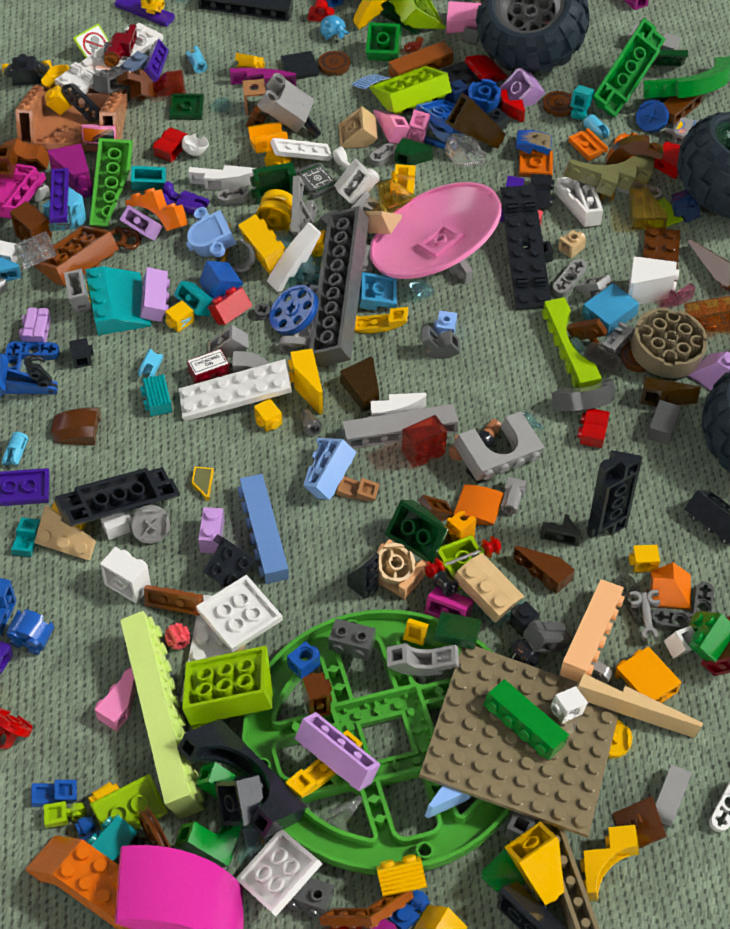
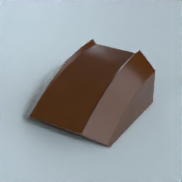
M100 407L76 408L54 415L51 435L55 442L59 444L95 445L98 424L101 419Z

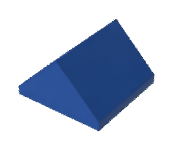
M206 261L199 280L205 292L213 299L218 296L222 297L226 294L225 291L233 286L239 288L243 285V282L229 262Z

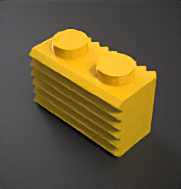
M414 854L407 855L402 858L403 860L396 862L392 859L380 862L379 866H376L383 897L427 887L420 856L416 857Z

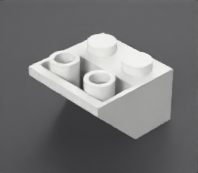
M354 159L334 186L338 193L349 203L355 204L366 191L370 192L379 179L357 159Z

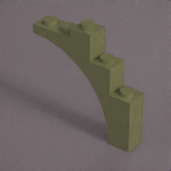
M638 154L627 161L610 165H595L570 159L563 176L596 187V192L611 197L616 186L629 191L633 181L647 184L653 172L655 158Z

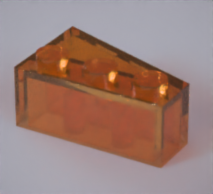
M730 296L684 303L685 312L698 320L706 332H730Z

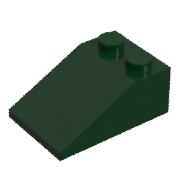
M400 500L384 535L396 543L404 545V548L432 564L449 529L428 509L414 500Z

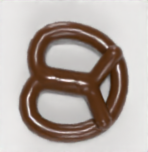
M116 226L110 231L112 236L120 233V240L115 241L118 247L134 250L141 243V237L136 230ZM128 237H135L136 241L134 244H126Z

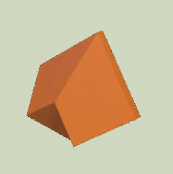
M674 562L650 571V591H659L657 597H652L653 600H660V605L656 608L691 610V576L688 572Z

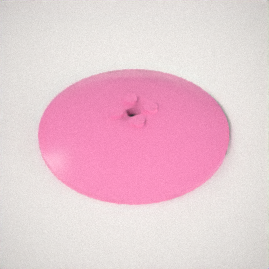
M459 182L431 189L412 198L393 212L394 214L402 215V219L391 234L374 235L370 245V258L373 265L380 273L397 279L424 277L450 268L474 253L492 235L501 217L502 208L499 197L493 189L486 185L475 182Z

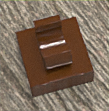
M257 105L249 116L246 127L264 123L266 116L259 114L261 110Z

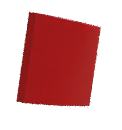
M472 55L465 58V63L480 80L491 79L494 82H498L508 77L489 56Z

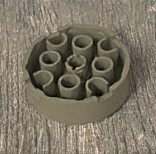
M669 308L650 310L640 317L631 338L630 346L635 360L647 372L660 377L681 378L690 375L700 365L707 349L708 338L705 329L693 316L681 310L679 312L668 310Z

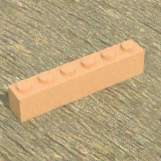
M602 579L600 580L563 660L560 676L579 683L584 673L589 676L592 675L594 670L592 663H597L601 653L598 650L599 648H604L607 637L604 636L605 634H610L613 626L611 620H616L619 612L617 607L621 608L625 597L622 596L624 587Z

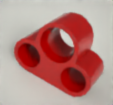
M316 0L315 5L309 8L307 18L309 21L321 22L325 17L334 15L335 11L333 8L328 7V3L325 0Z

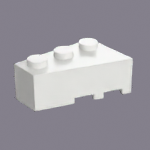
M568 177L557 178L555 193L584 227L601 225L603 208L595 187Z

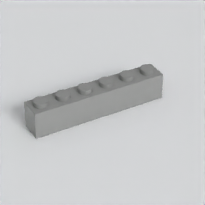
M453 404L343 421L344 440L352 449L458 432V418Z

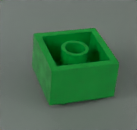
M369 22L366 42L367 60L392 61L400 57L402 38L400 24Z

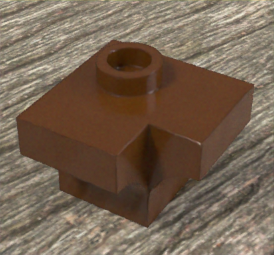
M0 145V178L13 179L18 157L12 145Z

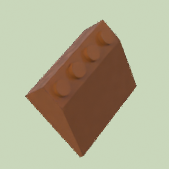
M83 225L30 260V263L54 283L66 286L65 272L82 268L85 275V269L97 267L102 260L112 257L119 248L110 231Z

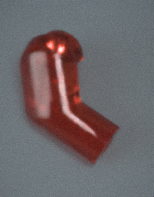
M419 36L415 42L405 44V52L413 53L420 50L424 39Z

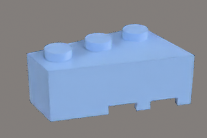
M317 438L318 448L317 451L313 452V465L308 468L303 486L317 499L330 500L357 452L343 439Z

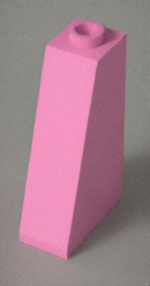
M449 1L446 34L463 32L465 27L477 30L476 13L481 3Z

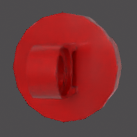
M0 708V739L5 734L6 742L3 745L0 742V749H9L18 736L29 737L33 726L23 717L18 715L16 718L10 715L11 711Z

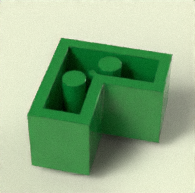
M697 611L692 616L691 622L688 625L692 626L695 632L688 646L703 660L717 662L730 642V621L722 613Z

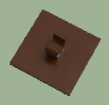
M652 796L612 813L617 826H636L639 849L667 837Z

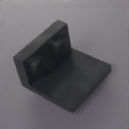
M217 534L213 541L219 545L202 572L226 588L245 576L256 559Z

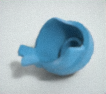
M329 15L321 21L319 29L325 40H328L335 34L340 39L344 37V34H349L345 30L344 20L338 16Z

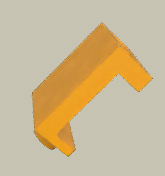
M280 121L248 127L250 144L256 154L272 151L270 141L273 138L288 139L287 132H282Z
M649 646L644 650H637L627 661L622 660L616 666L614 677L617 680L622 678L631 689L660 703H663L679 692L681 681Z

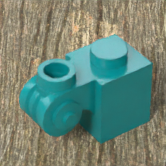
M579 85L573 91L570 106L574 107L571 110L572 119L583 122L588 116L587 109L592 103L595 89Z

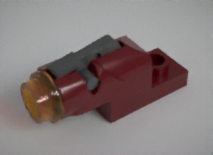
M130 24L129 29L125 33H114L110 41L105 42L103 59L106 66L110 68L117 66L123 56H131L137 40V25Z

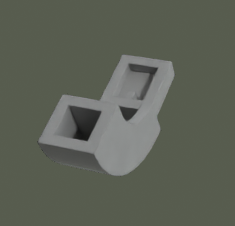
M406 643L387 647V667L407 675L443 674V670L459 667L458 647L450 645L424 650L410 647Z

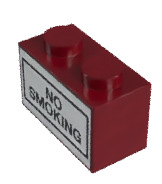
M221 349L187 360L188 373L194 384L230 374V364Z

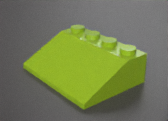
M389 0L395 6V12L400 15V21L406 26L424 29L446 28L431 0Z
M428 66L369 86L382 105L394 114H400L407 108H416L417 104L431 102L434 98L446 97V94L452 92L448 73Z
M266 645L186 662L182 709L190 725L272 709L273 692Z

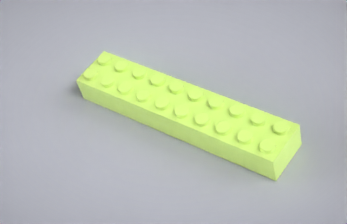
M141 611L120 621L164 803L177 817L182 819L203 811L205 797L203 791L195 785L199 774L196 769L194 770L193 763L177 749L184 736L183 726L186 723L183 715L179 712L181 703L177 695L175 696L176 684L173 678L170 677L169 672L172 671V668L165 657L167 649L164 643L161 642V637H163L162 630L159 625H155L151 616L148 617L144 611Z

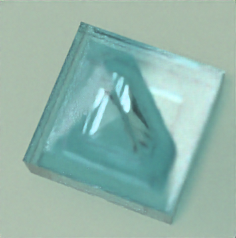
M425 280L411 282L409 286L419 298L432 296L434 293V289Z

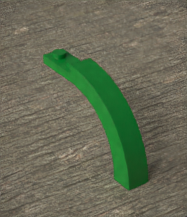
M730 56L715 57L714 67L697 75L643 81V98L671 96L685 98L715 91L730 81Z

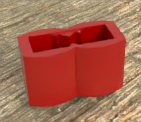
M171 127L162 133L161 138L153 143L154 156L173 162L179 153L182 152V139L188 134Z
M592 408L587 409L586 413H582L581 424H583V427L579 426L577 438H580V444L597 448L603 447L609 422V411Z

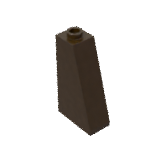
M461 93L446 123L453 129L498 149L504 141L506 133L471 98Z

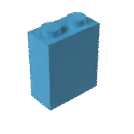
M613 283L583 304L582 316L585 320L599 318L607 329L606 335L608 336L615 331L616 327L619 328L617 325L619 322L626 323L637 315L639 302Z

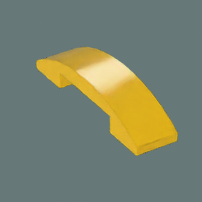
M408 307L390 308V314L356 316L354 332L366 334L381 333L401 327L407 323L409 309Z
M348 730L343 733L357 746L362 747L363 743ZM317 759L304 771L300 769L286 781V785L300 798H303L323 786L336 773L325 763Z

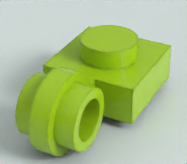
M65 801L44 805V825L46 829L68 825L69 816L72 817V820L78 821V819L87 815V808L82 803H75L68 809Z

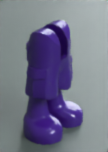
M166 181L164 184L163 195L166 204L175 203L176 206L183 205L185 214L190 213L194 215L196 209L200 207L207 208L210 203L209 199L185 190L181 194L176 193L173 184L169 181Z

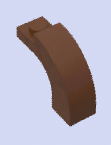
M646 135L628 136L619 140L611 147L605 158L604 165L618 164L638 154L661 160L663 147L655 142L650 143L649 136Z

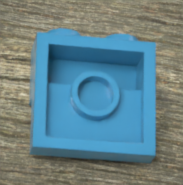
M362 272L358 301L359 308L375 311L378 306L396 308L397 278Z

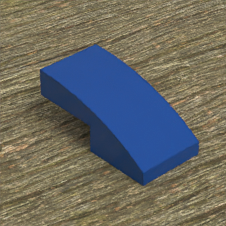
M54 780V783H32L31 807H42L45 804L63 801L66 804L77 801V780Z

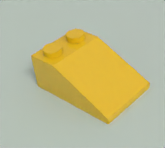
M313 349L290 352L291 360H288L290 383L293 382L295 390L319 415H322L323 391Z

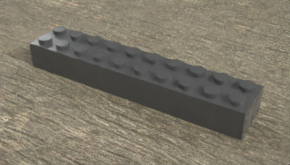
M360 206L328 215L317 290L319 305L313 319L309 349H313L318 367L351 360L369 218Z

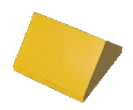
M427 905L414 929H467V926L449 907Z

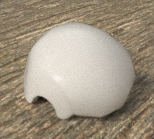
M196 134L186 135L182 139L183 150L193 157L204 154L209 146V142L205 137L197 138Z

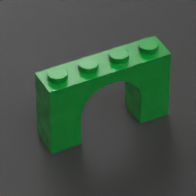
M213 762L202 765L195 785L217 800L214 781L237 775L218 763ZM195 821L182 824L175 846L186 852L203 857L222 868L227 867L232 860V853L239 839L241 826L221 825L219 831L213 833Z

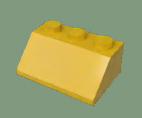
M255 214L238 226L243 239L252 246L255 257L270 275L286 248L280 240H276L277 237L273 230L267 229L268 226L264 219H259Z

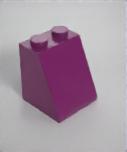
M76 144L47 150L51 169L69 168V187L82 195L83 198L92 196L93 190L90 173L82 145Z

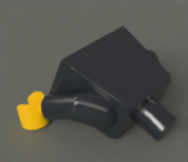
M20 54L18 57L12 58V64H2V73L6 77L12 76V86L42 83L43 74L48 72L52 64L51 60L40 62L35 56Z

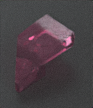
M689 283L677 293L671 289L669 298L662 302L660 306L662 308H673L688 302L693 298L696 287Z

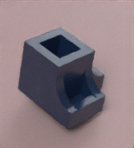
M686 189L671 195L672 209L675 217L681 216L684 222L701 217L698 202Z

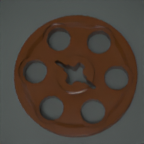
M144 806L143 811L137 810L140 824L150 845L171 848L159 822L149 807Z

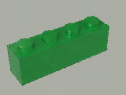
M504 679L488 692L483 704L488 711L496 715L505 726L511 728L519 735L521 740L527 742L547 761L565 746L569 734Z

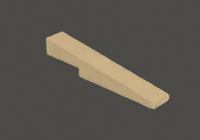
M585 673L577 685L578 690L588 703L695 738L703 725L702 722L627 686L620 691Z

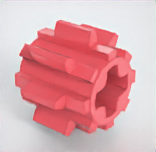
M175 623L165 630V641L168 647H172L173 650L186 648L190 644L189 640L191 637L187 626L183 627L182 624Z

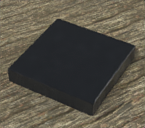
M312 51L280 56L284 71L296 73V80L319 76V70Z

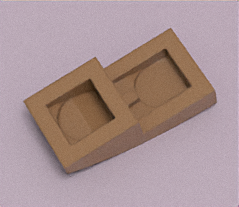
M344 476L337 487L335 495L361 501H375L380 484L364 478L357 481Z

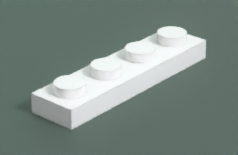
M273 138L270 141L276 156L330 161L333 158L328 144Z

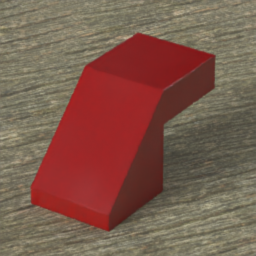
M501 90V111L521 123L524 122L525 107L523 100L509 101L507 90Z

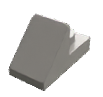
M609 274L591 277L584 280L576 288L591 299L603 291L612 280Z

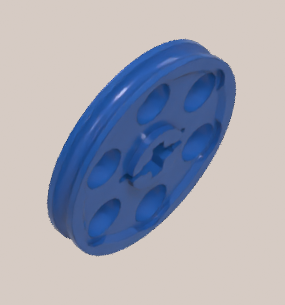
M296 285L285 290L277 297L269 313L271 326L282 335H293L305 329L317 313L319 305L317 295L305 285ZM306 292V295L301 298V295ZM312 303L310 308L306 309L307 305ZM279 311H282L281 314L276 317L277 313ZM302 318L301 322L296 325V322ZM287 322L286 326L281 328L283 323Z

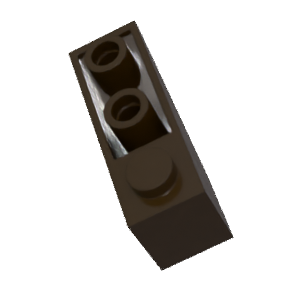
M645 377L640 404L657 407L659 400L675 405L697 404L701 386Z

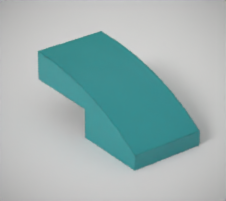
M21 517L16 529L17 536L11 548L12 555L32 556L35 547L34 541L41 519Z

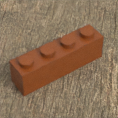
M444 41L389 61L388 74L393 78L424 66L438 70L453 64V51Z

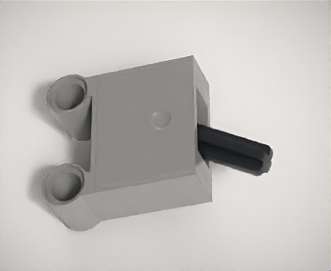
M274 73L265 85L267 91L257 103L259 109L273 116L278 122L280 121L282 127L286 125L297 133L304 125L313 138H318L321 135V131L308 116L315 99L287 81L281 74Z

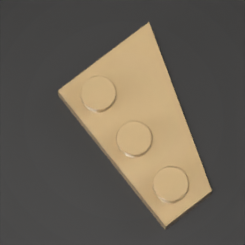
M45 505L34 543L79 558L91 560L96 541L78 527H71L62 522V516L56 513L50 506Z

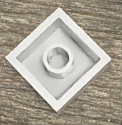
M114 547L100 563L104 584L136 604L144 596L143 588L146 585H151L147 564L141 559L137 560L132 557L126 550Z

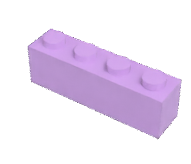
M315 712L302 719L294 738L356 790L360 791L372 784L380 766L379 762Z

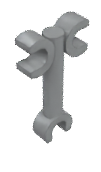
M651 590L649 593L632 591L629 595L630 598L637 599V601L631 602V608L642 606L645 627L642 632L643 641H646L647 634H652L654 641H657L658 631L652 625L650 606L657 607L660 605V600L652 599V597L658 596V590Z

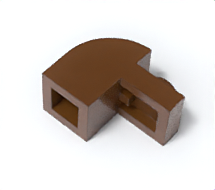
M142 69L133 72L125 71L122 75L117 76V83L130 86L131 99L145 101L154 97L152 81Z

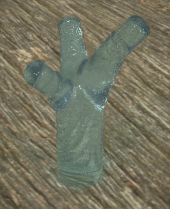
M529 411L523 413L533 430L534 427L544 428L541 423H538Z

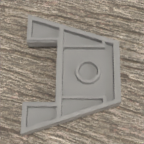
M293 176L292 218L289 229L294 239L308 223H314L318 209L313 200H307L306 206L302 201L304 182L300 176Z

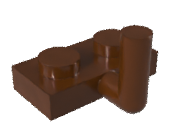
M599 318L571 323L566 328L574 341L590 340L591 345L587 356L591 358L594 357L599 344L597 337L606 336L607 329Z

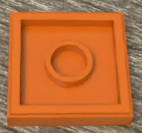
M520 150L519 176L531 177V174L553 175V151H550L549 155H545L537 150H532L530 154Z

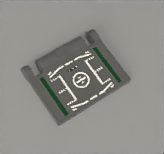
M318 162L296 170V176H300L304 182L305 192L308 195L311 194L310 197L313 200L336 189L334 186L335 180Z

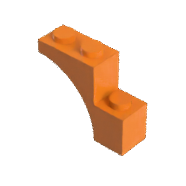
M154 188L145 190L144 195L140 193L130 196L131 199L125 201L126 206H139L153 212L161 220L166 231L189 224L183 205L176 206L175 203L167 205L162 189L155 191Z

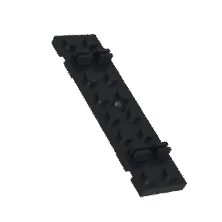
M535 185L500 187L516 310L544 308V301L551 300Z

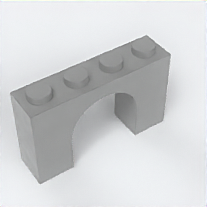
M521 411L505 417L500 426L512 446V452L509 454H498L487 448L475 428L458 435L453 445L476 481L490 479L494 474L499 472L503 474L512 467L518 468L525 462H533L541 457L540 454L545 447Z

